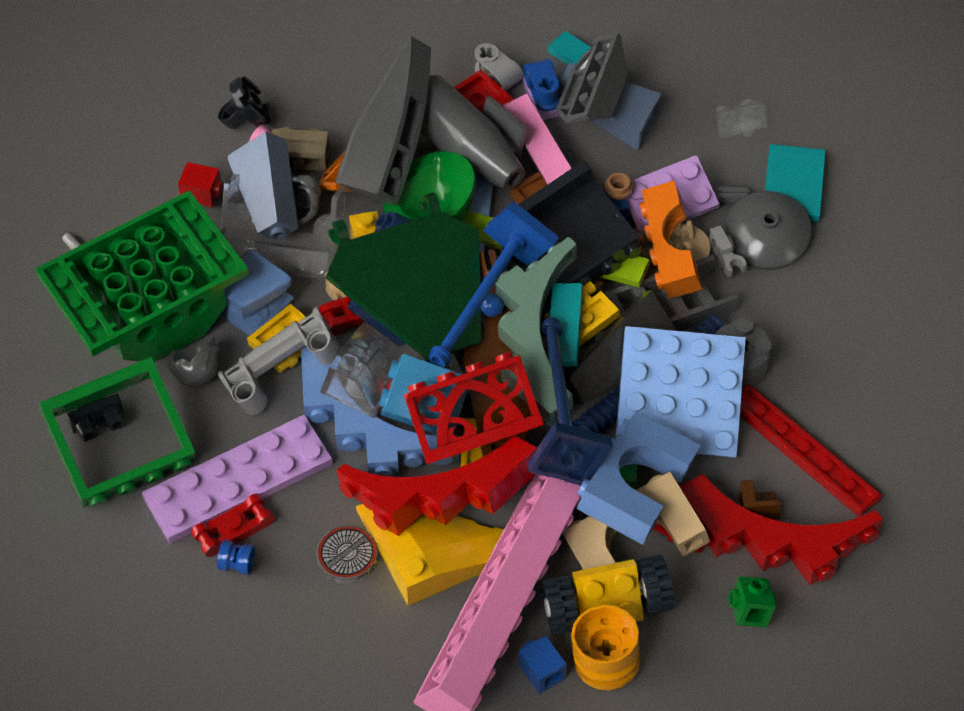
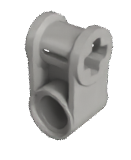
M483 43L476 47L474 52L475 59L477 60L475 73L481 69L505 91L523 79L524 75L520 66L501 52L495 45Z

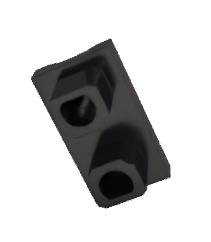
M118 393L101 398L67 413L73 434L78 433L84 442L98 436L95 425L105 421L109 430L112 431L124 426L123 407Z

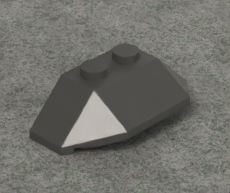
M619 33L595 38L591 44L593 47L582 55L571 70L555 110L566 124L605 119L613 116L628 76L622 37Z

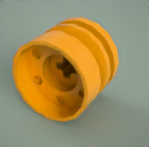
M611 605L591 607L579 615L573 624L571 633L574 665L577 675L585 684L599 690L610 691L622 688L631 682L639 671L641 661L639 631L634 618L627 611Z

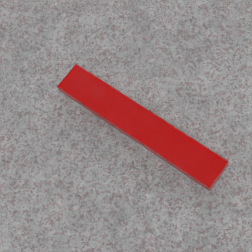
M748 384L742 389L740 417L854 514L861 517L881 501V493L754 387Z

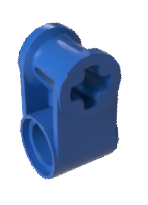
M546 59L524 64L525 81L531 91L536 107L545 112L555 110L559 103V95L557 93L559 81L555 74L552 60Z

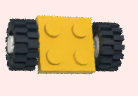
M663 555L637 559L636 562L632 559L572 572L575 595L567 574L541 580L543 605L545 606V614L552 635L572 632L573 624L579 615L591 607L600 605L617 606L627 611L636 622L644 620L642 604L647 615L670 611L675 607L674 591L671 586L672 580L669 577L670 572Z

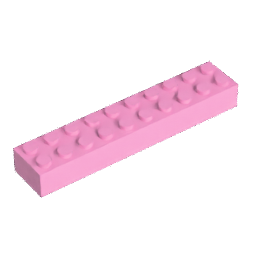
M538 474L530 479L413 702L425 711H474L482 699V695L479 694L481 689L490 682L495 674L496 669L493 666L497 658H501L509 646L507 639L510 633L514 632L522 621L520 613L523 607H526L531 602L536 592L533 590L536 582L541 580L548 570L546 562L549 556H552L558 550L561 544L559 537L562 531H565L573 521L574 516L571 513L581 500V496L577 495L580 485Z

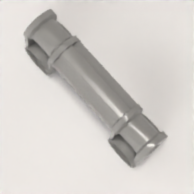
M315 307L312 314L300 322L294 321L290 326L245 356L240 357L237 364L225 372L219 371L218 376L240 407L247 414L256 415L261 413L267 405V396L257 380L258 376L305 345L322 365H332L337 362L341 356L342 349L330 330L331 327L320 310Z

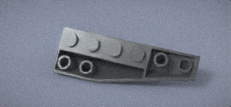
M412 36L406 38L352 130L335 183L375 204L398 205L422 127L430 76L431 47Z

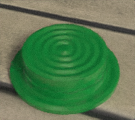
M440 151L423 155L412 161L398 205L383 204L384 213L393 211L413 220L427 217L422 213L419 203L425 201L424 195L434 192L438 197L441 212L462 221L472 204L476 185L474 169L465 157L454 152Z

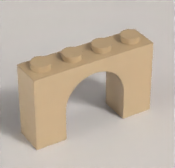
M670 471L664 475L653 477L649 480L648 484L636 490L664 506L657 523L667 530L682 557L710 542L705 527ZM589 516L583 520L572 522L565 531H562L567 545L582 570L615 563L610 551L611 542L617 533L615 529Z

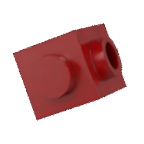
M187 162L178 181L179 193L181 195L190 190L200 205L213 208L217 197L220 198L224 190V181H221L219 169Z

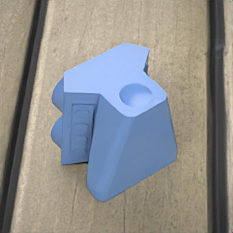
M252 249L248 250L242 257V261L248 267L249 276L224 288L226 307L220 314V316L248 336L287 307L288 303L294 298L286 292L291 286L290 276Z

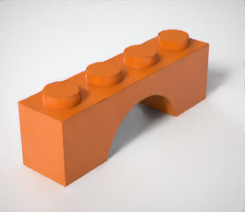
M675 180L641 190L644 202H640L639 205L643 218L648 219L649 223L644 228L649 243L653 242L654 246L649 251L653 265H658L659 272L655 273V279L659 290L664 289L669 299L702 290L698 267L691 251L676 249L669 245L674 229L687 219L682 196Z

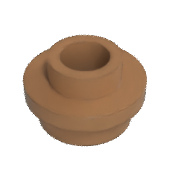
M613 173L604 183L606 195L615 200L626 199L633 190L631 180L624 173Z

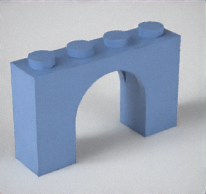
M636 410L630 420L624 419L616 433L619 436L618 439L612 438L613 447L593 474V478L591 480L585 478L580 486L577 495L581 496V500L577 509L643 545L656 525L664 506L631 488L623 480L619 468L630 464H640L651 467L662 474L670 471L674 479L681 484L692 466L701 445Z

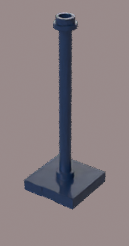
M549 317L542 322L540 330L541 335L547 338L559 423L555 422L528 461V470L534 474L561 479L565 482L581 486L585 478L590 480L613 447L612 437L572 427L559 336L563 333V325L557 318Z

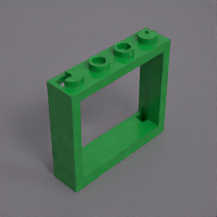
M152 357L39 402L42 418L82 507L88 505L92 507L97 504L100 506L107 501V497L117 493L119 496L126 495L136 489L135 486L145 481L147 484L157 482L164 477V473L173 469L176 472L182 471L184 467L191 465V462L195 461L196 452ZM150 379L182 449L87 488L55 417Z

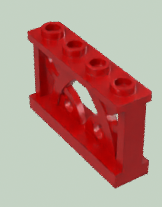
M512 351L494 357L496 361L494 364L484 367L483 361L466 366L467 373L455 376L454 371L436 376L438 382L426 386L425 381L407 386L409 392L403 394L427 465L544 425L520 355L513 357ZM502 370H510L517 377V384L514 390L507 395L500 391L507 387L508 378L504 383H499L496 380L497 373ZM489 372L487 384L470 379ZM457 383L447 398L441 391L437 390ZM466 389L480 392L496 401L485 412L483 432L477 433L474 426L463 418L450 417L457 400ZM521 390H523L531 413L527 417H524L518 407L511 401ZM434 396L437 399L436 405L428 408L433 412H440L439 418H426L419 412V402L423 397ZM502 406L505 410H501L498 413L502 414L504 419L501 423L496 424L491 420V415L498 407ZM421 423L437 425L436 448H429ZM458 423L463 425L465 433L461 437H456L453 433L456 427L448 428V424Z

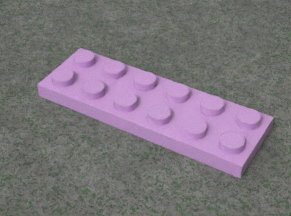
M302 415L143 491L142 496L169 544L190 535L191 529L198 523H207L244 503L250 495L258 493L264 499L332 466L333 463L331 456L305 415Z

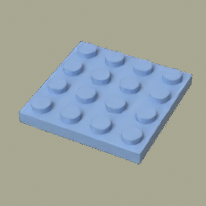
M626 326L624 330L616 433L624 419L630 420L637 410L700 444L701 447L697 455L736 458L746 337Z

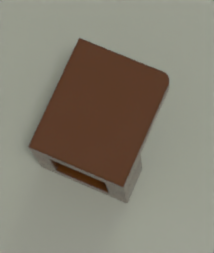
M753 480L741 481L739 490L740 506L763 517L779 521L781 501L777 500L776 493L774 491L755 492Z

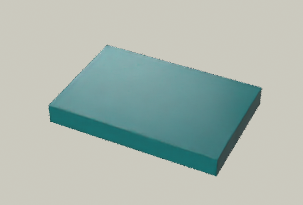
M770 144L765 191H775L790 196L805 209L810 221L819 222L826 150Z

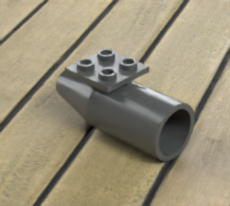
M430 75L420 133L440 151L454 152L465 157L472 165L475 176L506 191L517 187L525 175V170L520 160L527 128L491 96L486 98L482 113L440 75Z

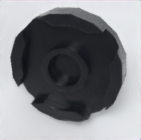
M239 76L229 84L233 99L224 104L218 113L219 121L226 127L234 129L247 120L256 127H259L273 120V114L268 101L264 104L258 96L262 92L252 80L246 76L241 78Z

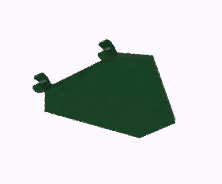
M434 192L424 195L425 201L419 203L422 213L427 217L354 239H349L347 225L343 219L332 222L331 225L334 229L328 230V235L331 241L338 245V248L325 279L430 362L431 349L442 344L480 286L479 228L442 213L438 197ZM481 307L466 327L450 354L478 346L482 342Z

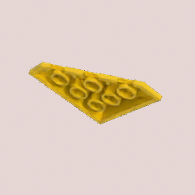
M363 503L356 506V511L408 606L480 575L504 530L498 527L490 528L476 524V521L455 516L447 525H444L422 514L404 532L397 536L389 530L384 531L380 529L373 520V511L367 509Z

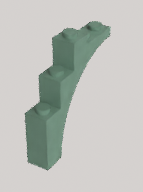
M567 237L561 243H555L549 249L547 255L540 261H533L528 266L526 272L516 265L512 270L503 272L495 283L496 294L501 297L504 305L511 310L504 314L499 321V339L514 352L512 353L513 357L521 356L539 413L549 426H552L559 418L551 365L542 345L540 326L544 305L552 285L555 284L564 270L577 258V244L570 237ZM502 370L501 380L505 382L508 378L507 386L514 390L517 384L516 375L510 370ZM567 389L569 408L571 410L573 408V395ZM521 390L518 396L527 404L523 390Z

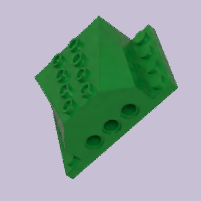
M190 190L35 268L37 277L92 357L114 346L123 360L142 361L152 357L154 362L171 354L173 350H178L203 337L226 307L224 288L249 276L248 267Z

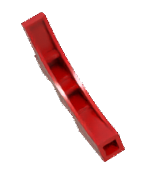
M513 436L490 454L472 463L446 472L425 476H382L355 469L345 463L336 470L342 493L348 498L353 497L357 499L367 509L372 510L374 514L373 520L380 529L384 531L389 530L399 536L422 514L431 520L435 519L447 525L469 503L478 509L482 508L494 514L536 475L529 472L528 461L537 450V447Z
M704 474L679 486L705 527L710 540L707 546L716 558L724 553L731 554L743 544L762 571L771 567H780L789 558L809 585L818 581L825 582L829 580L836 572L838 558L841 559L848 556L854 548L863 543L867 545L875 541L880 534L883 521L878 512L874 510L861 517L834 524L799 525L763 517L736 504L721 493Z

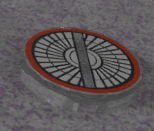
M352 525L338 526L328 531L319 540L316 549L318 567L321 572L326 574L327 578L331 581L341 584L360 582L365 576L374 571L378 561L377 543L372 535L363 528Z

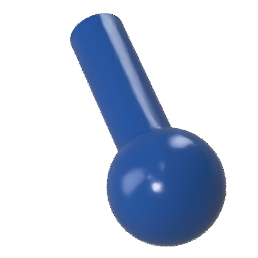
M488 294L480 306L481 311L488 317H496L502 313L504 302L497 294Z

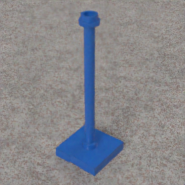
M514 201L488 222L483 230L503 246L504 249L442 344L431 349L429 359L434 365L445 367V365L451 362V350L512 257H517L525 265L529 266L554 246L559 238Z

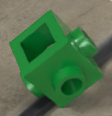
M739 576L734 589H730L728 604L733 609L737 626L768 627L776 608V594L772 592L768 578Z

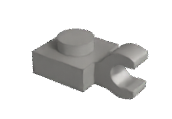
M721 225L711 228L709 236L711 251L719 266L724 267L725 275L732 277L733 269L731 266H738L742 273L746 272V260L732 252L735 250V246L731 236L725 234Z

